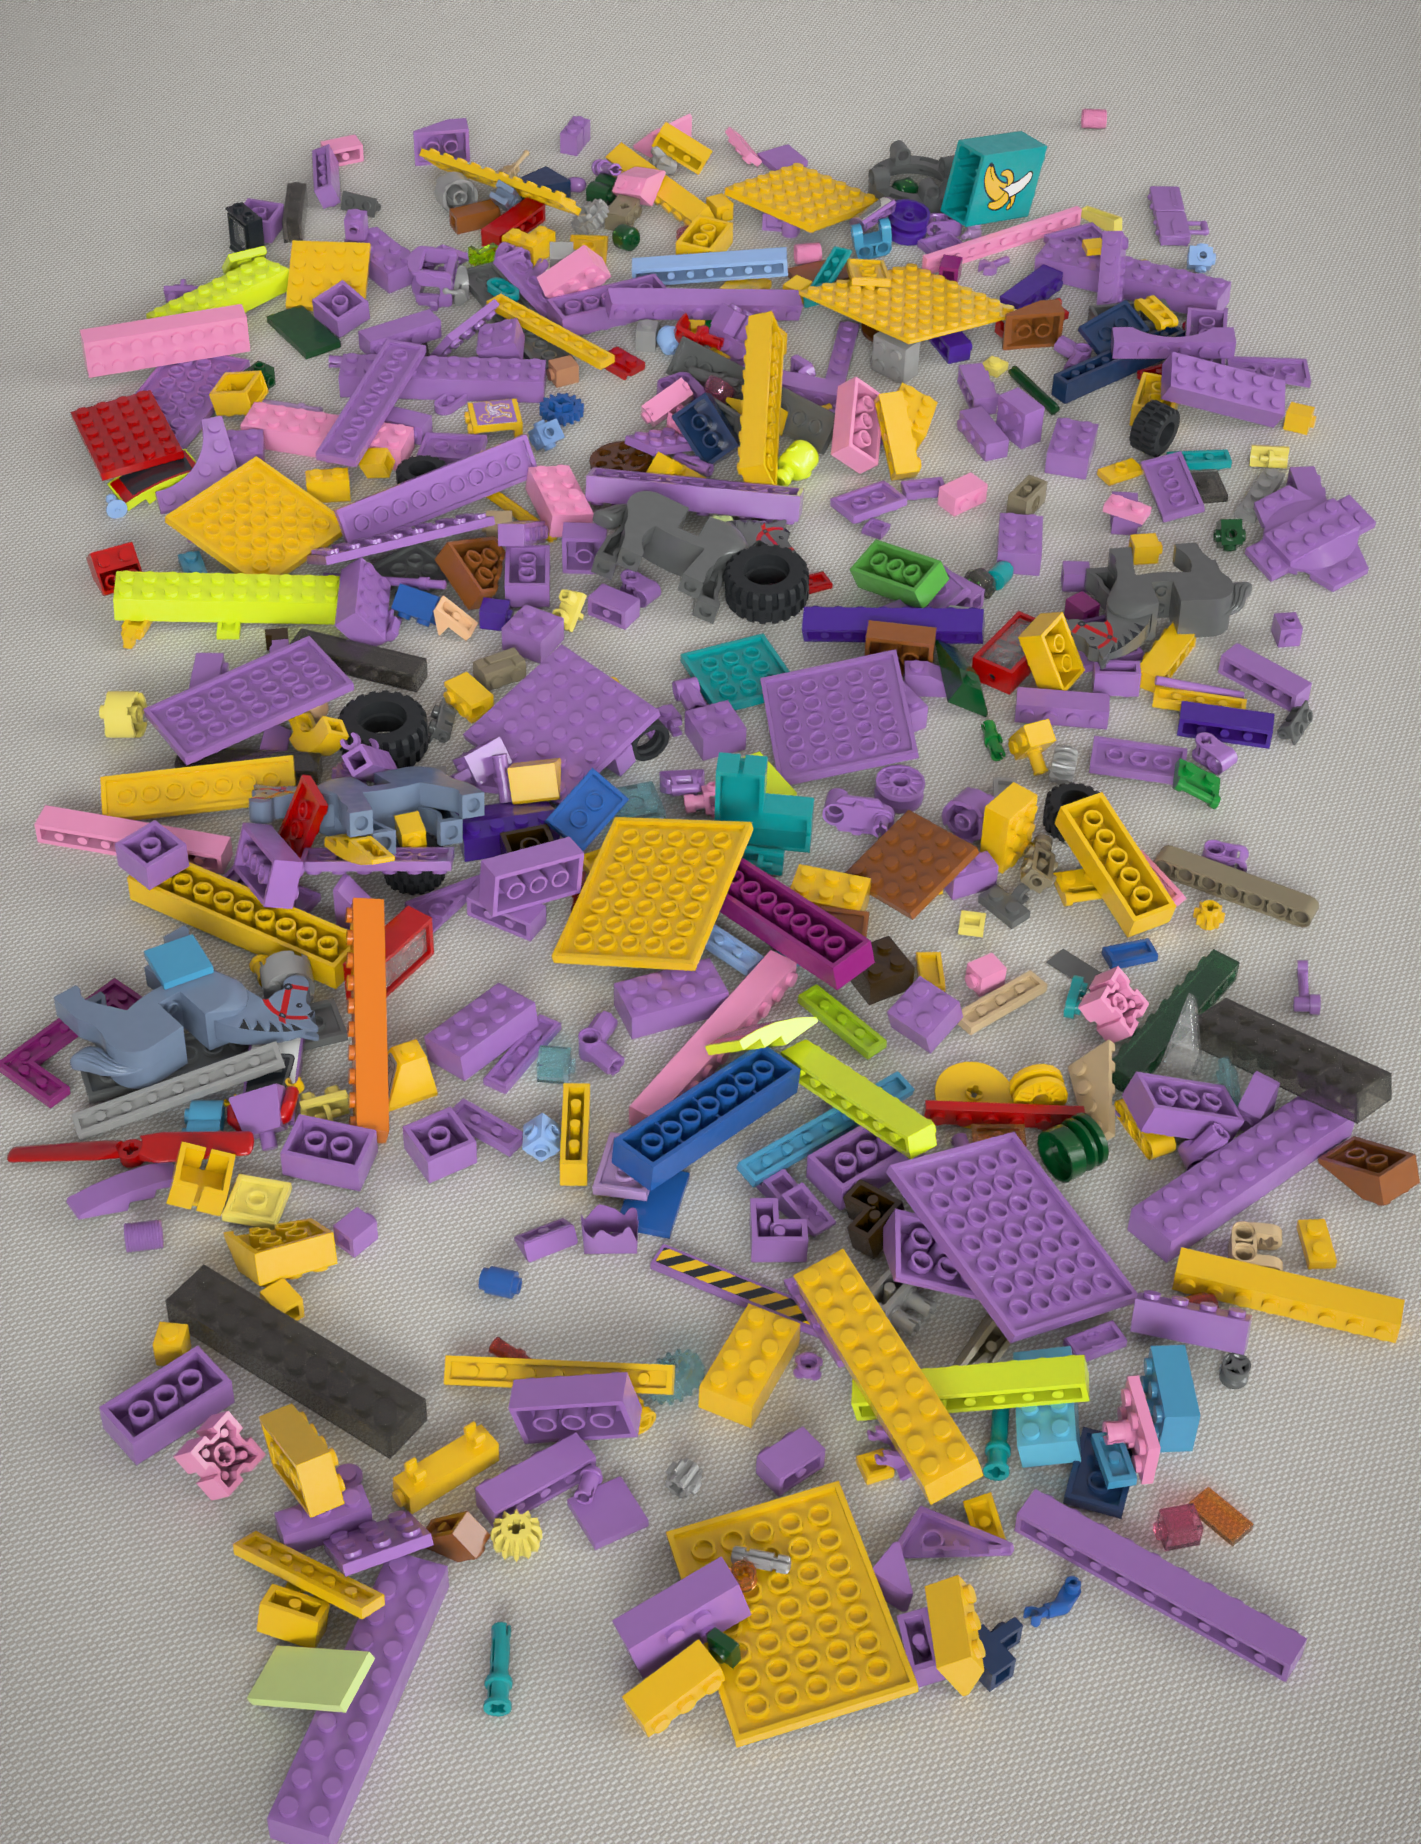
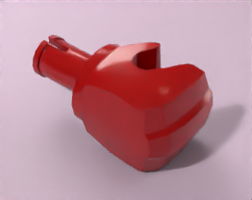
M686 313L682 315L675 326L674 335L678 343H680L682 336L702 346L707 345L716 350H721L723 347L724 338L709 334V327L705 325H698L695 334L691 332V322Z

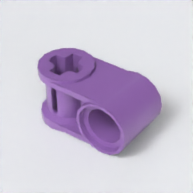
M944 213L930 214L927 226L929 236L950 231L956 237L961 235L962 224Z
M626 569L621 572L622 586L620 591L640 598V607H646L661 596V588L654 580L645 577L638 571L636 573Z
M1203 732L1196 736V748L1192 751V758L1209 769L1213 774L1220 775L1237 763L1238 757L1235 750L1215 738L1212 734Z
M1208 840L1205 842L1202 857L1233 868L1235 863H1237L1236 869L1244 872L1247 871L1245 861L1248 859L1249 851L1245 846L1218 840Z

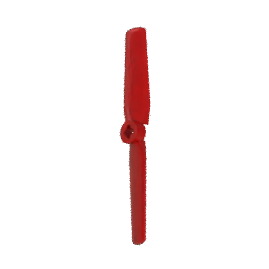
M251 1131L159 1132L141 1135V1141L138 1139H129L124 1142L122 1140H99L16 1146L9 1151L7 1160L8 1162L95 1161L119 1158L121 1164L126 1168H135L144 1162H176L182 1142L206 1147L203 1159L209 1158L211 1149L235 1154L236 1156H246L251 1154L253 1150L254 1135Z

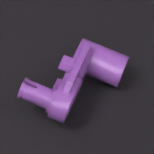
M833 788L827 793L822 812L825 822L836 826L839 831L851 832L852 835L859 836L861 834H871L877 838L879 833L882 836L894 824L895 820L893 808L882 804L879 799L848 795L841 788Z

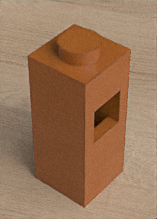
M491 199L449 209L450 226L457 235L482 229L501 216L499 206Z

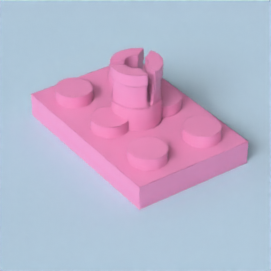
M1139 1375L1127 1376L1125 1389L1121 1390L1122 1405L1117 1409L1118 1421H1103L1102 1433L1107 1432L1103 1439L1106 1445L1125 1443L1127 1449L1131 1448L1133 1454L1131 1461L1135 1472L1139 1475L1141 1485L1151 1484L1154 1481L1161 1447Z

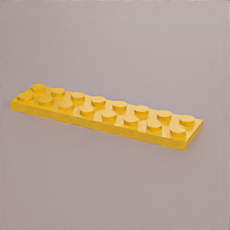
M289 755L100 777L102 815L129 820H144L249 808V798L252 797V790H254V785L256 784L273 787L296 786L294 757Z

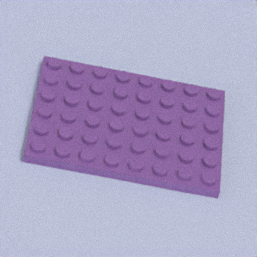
M1015 1132L899 1162L888 1167L887 1175L1010 1344L1135 1303V1298L1138 1295L1136 1290Z

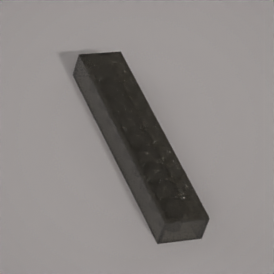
M204 1264L165 1300L170 1323L188 1324L189 1334L389 1459L427 1421L425 1398Z

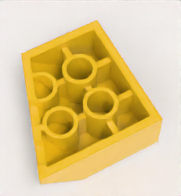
M312 1218L278 1223L273 1230L253 1227L249 1228V1234L237 1236L234 1235V1231L223 1232L238 1271L261 1287H266L282 1278L297 1279L302 1277L303 1273L310 1271L322 1272L327 1270L328 1266L338 1264L333 1232Z

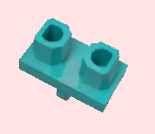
M746 846L742 858L767 874L778 876L783 874L785 851Z

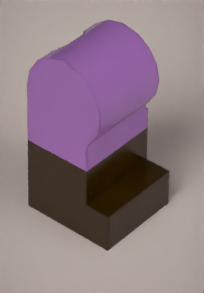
M288 628L265 629L267 651L271 653L289 645Z

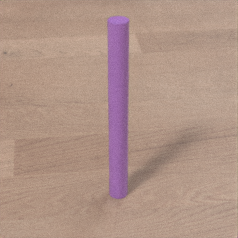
M1156 676L1154 682L1155 685L1242 699L1245 696L1243 691Z

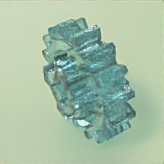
M677 1349L674 1355L667 1352L666 1357L662 1359L657 1358V1364L675 1365L674 1395L649 1394L653 1402L657 1400L659 1405L664 1404L665 1401L672 1405L676 1399L681 1403L685 1396H693L692 1390L699 1388V1380L704 1379L705 1374L703 1372L706 1370L696 1352L692 1354L690 1349H687L684 1353Z

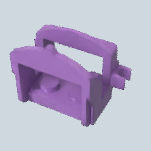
M418 246L409 256L405 257V263H407L411 275H415L411 288L418 305L430 307L431 311H438V308L450 307L453 303V294L445 295L442 290L444 288L454 290L456 272L459 266L457 251L447 248ZM424 260L430 263L444 264V267L439 266L438 270H421ZM425 286L440 288V294L423 293Z

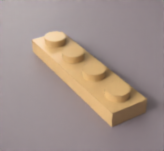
M1030 970L961 1009L963 1018L958 1025L969 1035H972L1047 992L1048 984Z

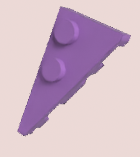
M480 874L405 902V907L409 905L432 917L433 933H435L467 902L466 897L480 883Z
M921 1505L897 1541L900 1542L904 1559L1011 1556L1014 1551L1012 1542Z

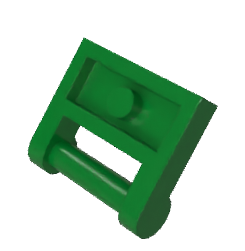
M1181 758L1175 763L1172 786L1174 790L1178 792L1182 790L1204 801L1212 809H1216L1221 800L1219 796L1221 778Z

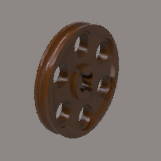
M617 441L603 445L595 450L590 456L589 462L590 469L595 467L647 472L653 458L648 453L624 444L625 441Z

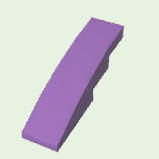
M172 1162L154 1163L117 1174L68 1197L66 1203L79 1220L128 1211L130 1202L154 1198L157 1189L170 1187L174 1164Z
M785 1169L763 1180L761 1184L756 1186L766 1198H778L779 1211L789 1219H807L808 1233L813 1237L836 1225L834 1218L802 1182L798 1185Z

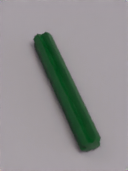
M1012 366L1008 370L1010 376L1037 402L1043 405L1051 415L1059 412L1060 407L1017 366Z

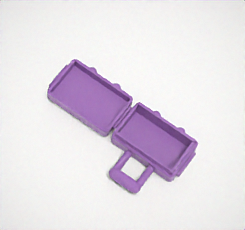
M1150 187L1147 198L1151 202L1149 208L1153 211V216L1155 217L1153 221L1157 229L1155 234L1158 235L1161 246H1188L1191 235L1207 236L1209 234L1208 224L1205 220L1187 221L1179 187ZM1189 226H1200L1201 230H1189Z

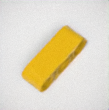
M1122 1098L1114 1102L1115 1110L1121 1115L1120 1118L1117 1116L1118 1120L1147 1159L1152 1160L1176 1150L1174 1136L1169 1137L1161 1134L1141 1132L1124 1099Z

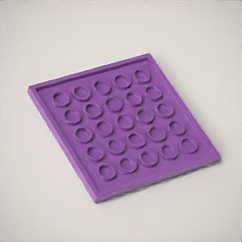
M561 644L473 724L463 736L466 741L475 747L489 739L500 737L512 760V763L508 764V766L518 762L560 758V799L550 800L558 806L591 768L600 773L661 715L657 708Z
M896 649L760 678L776 770L790 785L919 758Z

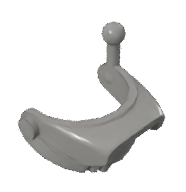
M460 265L457 268L454 291L448 288L442 290L445 295L453 294L456 306H461L469 300V276L464 265Z

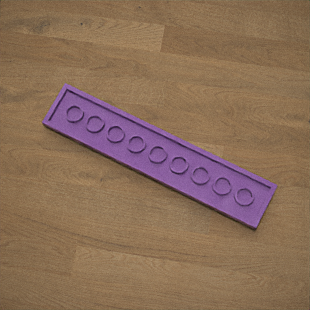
M391 339L386 340L316 451V460L348 467L358 466L426 354V345Z
M523 434L334 510L345 543H353V540L364 537L374 538L373 535L394 533V530L410 528L527 480L528 467H537L527 434Z

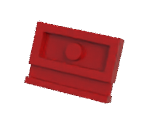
M618 346L608 351L615 355V362L604 369L623 380H626L627 376L632 377L645 369L644 361Z

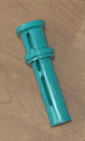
M1010 1408L992 1410L990 1441L985 1446L987 1463L984 1464L983 1474L986 1478L994 1481L1005 1480L1010 1474V1469L1007 1465V1459L1011 1455V1447L1007 1443Z
M505 1622L494 1623L491 1627L490 1671L484 1681V1686L487 1689V1699L484 1701L483 1710L488 1715L496 1717L505 1716L512 1710V1703L509 1700V1691L513 1686V1680L509 1675L511 1625H507Z

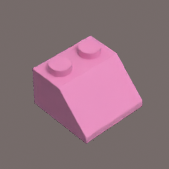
M633 167L618 175L612 192L616 196L621 194L639 198L640 205L653 206L666 172L663 170Z

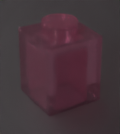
M1194 1503L1159 1509L1157 1521L1153 1524L1155 1537L1158 1541L1161 1540L1165 1551L1200 1545L1204 1527Z

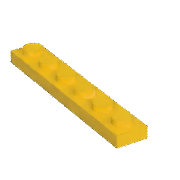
M254 1531L233 1543L234 1555L360 1619H364L385 1605L383 1593L348 1576L345 1577L344 1574L258 1531Z

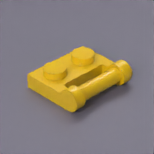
M1084 869L1053 873L1057 876L1054 886L1065 907L1072 906L1073 903L1102 899Z

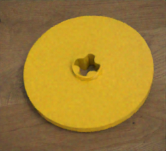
M961 1062L954 1064L941 1073L935 1085L934 1097L936 1101L1012 1103L1007 1078L997 1069L984 1063ZM976 1093V1098L971 1097V1094ZM969 1125V1126H966L965 1128H969V1129H986L987 1127H985V1126H972V1125Z

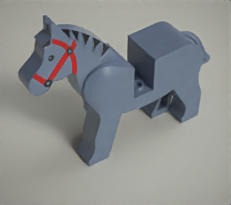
M413 766L374 773V786H368L352 776L330 779L317 785L328 804V812L320 825V834L334 836L347 833L349 837L372 836L392 854H396L395 815L418 811L426 832L437 838L439 846L463 843V819L484 816V791L467 782L451 778L445 772L431 767ZM254 785L252 797L249 798V820L252 823L267 824L273 822L274 819H283L297 786L273 787Z
M184 925L163 937L164 944L190 935L189 929ZM150 965L144 967L146 983L153 991L139 999L128 1010L107 1006L106 996L102 992L85 1000L81 996L80 988L76 985L54 997L57 1017L80 1038L88 1040L96 1046H87L76 1052L70 1059L71 1068L75 1071H84L100 1076H111L118 1084L132 1089H143L155 1085L188 1063L184 1028L209 1051L228 1043L261 1045L270 1044L275 1041L280 1043L296 1038L313 1041L319 1040V1035L316 1033L318 1032V1026L316 1025L315 1011H312L309 1006L311 1001L309 981L305 977L298 975L288 977L284 981V988L275 992L269 999H262L245 989L243 984L237 979L215 970L214 973L164 990Z

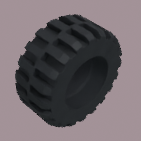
M761 544L759 547H756V545L750 546L748 550L743 549L738 552V555L735 554L726 565L724 573L726 603L738 617L746 618L748 622L754 623L756 621L760 624L772 622V624H776L781 620L787 621L791 616L795 617L799 614L800 610L807 604L809 598V569L803 558L796 552L792 553V550L787 547L781 548L780 545L775 544L773 546H768V544ZM762 583H772V585H761V584H762Z
M382 690V692L378 693L372 691L368 695L362 694L357 696L356 700L352 699L340 712L338 719L343 720L349 735L346 740L348 745L353 743L352 732L360 736L361 744L371 747L369 739L373 738L378 742L379 749L389 752L398 769L413 767L427 752L429 743L427 714L422 705L416 700L414 701L409 695L403 696L401 692L396 691L390 693L389 690ZM343 747L340 748L341 755L349 752V750Z

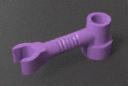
M1297 960L1299 996H1294L1293 1010L1294 1012H1309V1015H1320V994H1309L1308 960Z

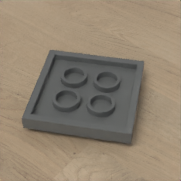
M423 543L402 547L372 564L381 576L419 579V577H430L431 580H445L446 583L449 582L435 561L438 553ZM391 586L390 589L397 593L399 586ZM430 588L429 591H428V590H421V591H424V592H427V593H431V592H433V591L436 590V589H431V588Z

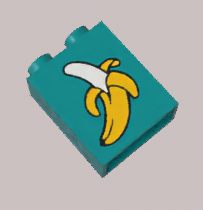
M1023 131L958 140L940 211L965 227L1028 217L1041 168L1045 160L1047 145Z

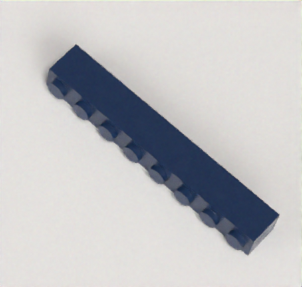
M1178 326L1173 328L1166 327L1165 330L1161 331L1156 329L1149 332V334L1163 337H1185L1186 331ZM1110 349L1054 374L1051 395L1060 402L1067 404L1165 359H1112Z

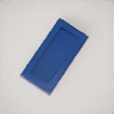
M1149 938L1102 947L1101 954L1110 969L1117 966L1121 969L1158 960V953Z

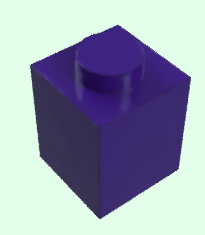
M484 597L479 610L480 629L502 631L501 628L514 616V610H510V600Z

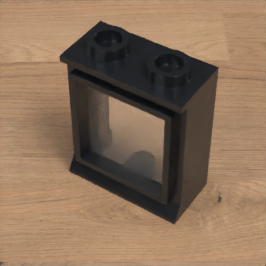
M243 202L234 203L232 206L225 208L228 211L227 218L231 244L229 249L237 253L265 246L263 223L260 216Z

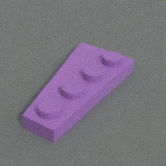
M520 247L496 257L493 262L494 265L519 289V292L541 316L547 318V299L549 298L545 296L537 279L539 275H536L533 271V264L530 259L526 260L523 248Z
M1234 356V359H1226V365L1281 379L1289 385L1310 388L1311 385L1307 359Z

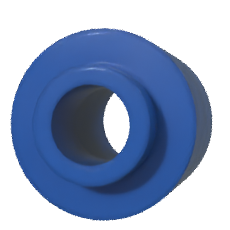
M495 1266L490 1268L484 1267L479 1277L478 1286L486 1294L513 1299L515 1294L518 1295L521 1291L522 1278H519L518 1271Z

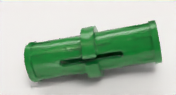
M986 720L983 722L984 725L981 724L984 744L989 749L991 759L993 761H1001L1006 756L1002 746V736L998 734L995 722L993 720Z

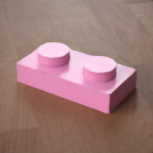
M1112 494L1103 506V512L1141 525L1149 517L1152 509L1151 506Z

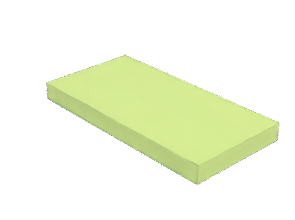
M277 1645L247 1699L252 1705L346 1713L375 1658L369 1651Z

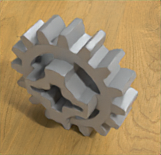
M594 199L593 202L588 201L587 205L584 204L580 207L582 210L579 216H573L574 220L571 221V227L579 235L582 233L586 235L588 231L592 233L593 229H598L601 226L600 224L604 223L603 219L608 217V205L602 199Z

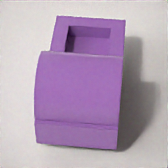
M763 212L762 230L782 232V235L786 238H795L800 233V228Z

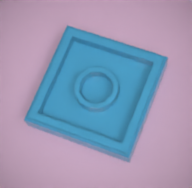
M193 934L144 951L146 961L164 990L214 973L213 965Z

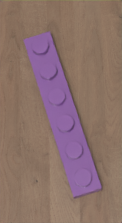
M851 321L840 322L825 379L843 383L847 381L860 324Z

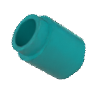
M1007 561L997 562L985 574V579L988 576L987 582L985 581L986 585L992 590H1001L1013 577V566Z

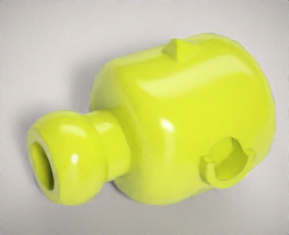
M796 440L778 458L777 485L789 486L792 480L801 481L811 476V471L819 462L818 452L811 443L804 440Z

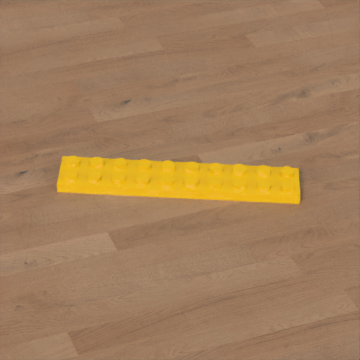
M432 148L429 151L425 149L420 151L419 156L441 170L462 173L468 179L497 188V181L501 180L514 188L521 197L531 198L547 206L579 216L582 210L575 205L576 201L567 198L566 194L556 190L553 193L551 189L545 186L538 188V185L530 181L523 183L522 179L515 176L511 179L509 175L501 171L497 174L489 167L482 169L480 165L474 162L467 164L468 162L462 158L457 157V160H455L453 156L447 153L440 155L439 151Z

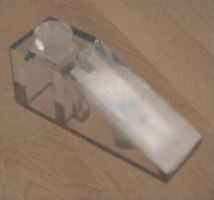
M1189 993L1160 1067L1171 1073L1193 1080L1194 1075L1198 1076L1200 1074L1204 1061H1201L1202 1050L1197 999Z

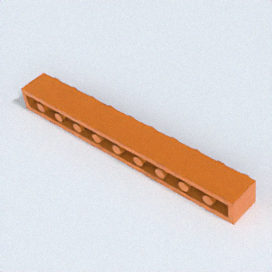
M353 897L351 907H346L345 915L346 923H350V930L346 931V945H350V952H347L346 968H351V975H347L346 983L347 991H351V998L347 1000V1014H351L352 1021H348L347 1037H352V1045H348L347 1054L348 1060L352 1061V1068L348 1070V1084H353V1092H349L348 1107L353 1108V1116L349 1117V1125L376 1130L377 1143H386L389 1134L384 899Z

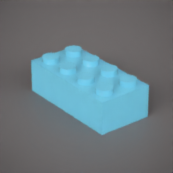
M1071 1346L1013 1352V1360L1064 1357L1073 1354ZM1078 1402L1015 1408L1017 1448L1023 1468L1073 1463L1074 1461L1082 1462Z

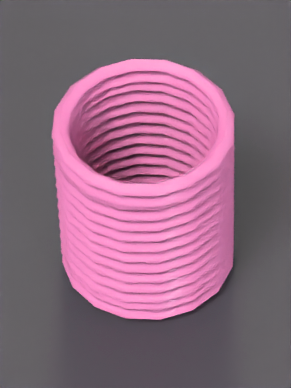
M1085 108L1082 110V128H1106V109Z
M820 243L795 244V264L804 265L822 261Z

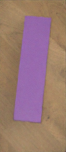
M539 1014L537 1016L539 1026L530 1033H526L509 1048L483 1078L484 1085L507 1094L562 1029L561 1023Z

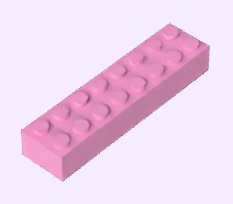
M242 304L80 330L84 362L89 378L250 351L247 316Z
M254 402L240 427L241 430L263 429L265 450L316 458V451L339 415L309 411L302 408H290L283 405H271L264 402ZM384 422L369 448H388L395 460L393 470L396 471L398 464L402 463L404 459H409L415 448L414 427Z

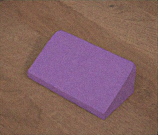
M280 725L264 730L259 749L260 759L286 756L291 730Z
M564 1218L514 1237L517 1246L528 1262H533L578 1243L574 1225Z

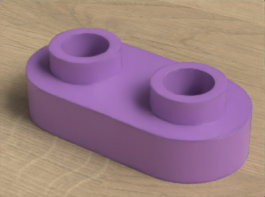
M443 394L434 401L435 413L439 415L454 413L468 402V394H463L458 399L450 396V394Z

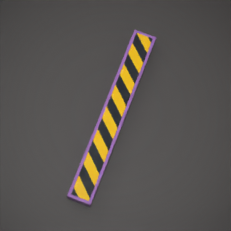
M666 1244L661 1246L650 1263V1269L741 1307L746 1308L749 1303L801 1323L800 1331L818 1338L793 1298L788 1294Z

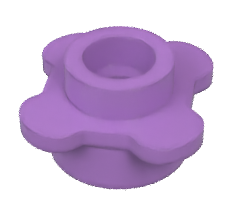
M805 1352L795 1357V1363L797 1364L796 1369L793 1370L795 1378H806L814 1381L821 1378L820 1366L823 1365L821 1357L812 1352Z

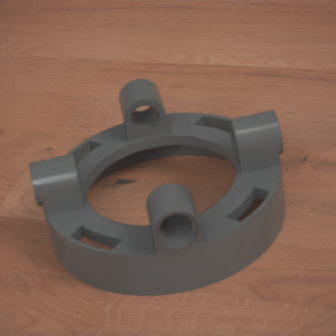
M894 141L890 146V158L877 163L869 170L868 193L875 195L877 199L885 196L895 201L900 199L915 200L924 204L929 209L930 214L942 213L940 210L954 155L941 157L939 160L924 156H912L911 151L903 141ZM920 174L942 181V184L938 187L934 180L928 177L920 181L918 194L905 193L890 186V176Z

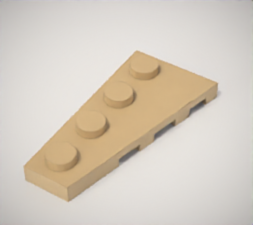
M1109 1039L1068 1066L1077 1105L1084 1106L1085 1114L1091 1116L1098 1123L1107 1141L1115 1136V1106L1112 1105V1097L1115 1094V1085L1112 1083L1115 1062L1112 1061V1053L1115 1052V1044Z

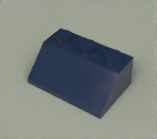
M710 393L702 394L671 416L700 460L715 465L738 451V447L741 444L740 439Z

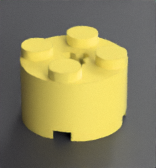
M139 691L107 692L105 703L100 705L99 716L101 719H104L105 736L107 738H140L144 735L147 722H143V709L147 708V703L142 693H138Z

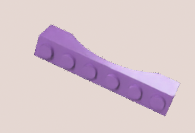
M1112 327L1110 344L1112 359H1167L1172 351L1200 359H1234L1236 337L1234 327H1213L1205 332L1186 337H1163L1145 333L1133 327Z

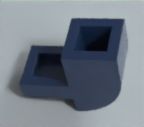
M1013 1617L1006 1623H998L992 1631L984 1624L978 1630L979 1639L983 1643L986 1654L982 1658L984 1672L979 1681L989 1692L1007 1681L1014 1674L1016 1658L1008 1650L1020 1643L1023 1624L1016 1617Z

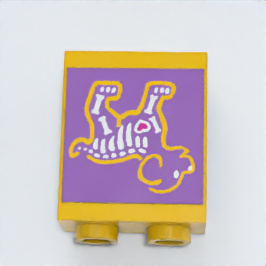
M517 398L467 403L468 411L464 412L465 424H467L468 434L512 430L514 438L523 435V422Z

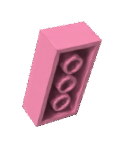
M854 377L838 386L831 455L861 474L877 466L879 461L881 432L874 400L881 393L859 378Z
M569 465L528 467L525 489L540 520L545 521V526H548L549 537H562L563 522H593L594 513Z

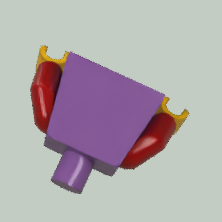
M300 1076L294 1084L290 1078H286V1089L285 1086L276 1083L243 1094H234L233 1097H229V1101L224 1099V1105L227 1107V1123L235 1131H251L254 1139L260 1138L262 1151L278 1148L275 1133L288 1129V1123L292 1119L298 1095L305 1088Z

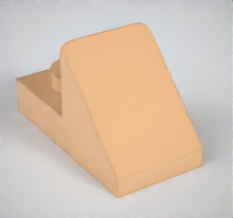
M444 595L433 610L439 636L449 627L467 641L478 622Z

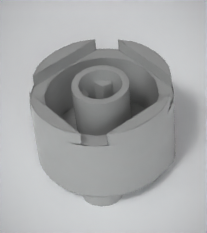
M449 172L438 177L435 186V197L447 212L451 208L477 202V189L464 174Z
M281 951L269 956L266 959L265 965L260 967L264 998L269 999L275 992L284 988V981L288 977L298 975L305 977L309 981L311 1003L314 999L315 983L308 957L301 954L302 957L295 955L294 951Z

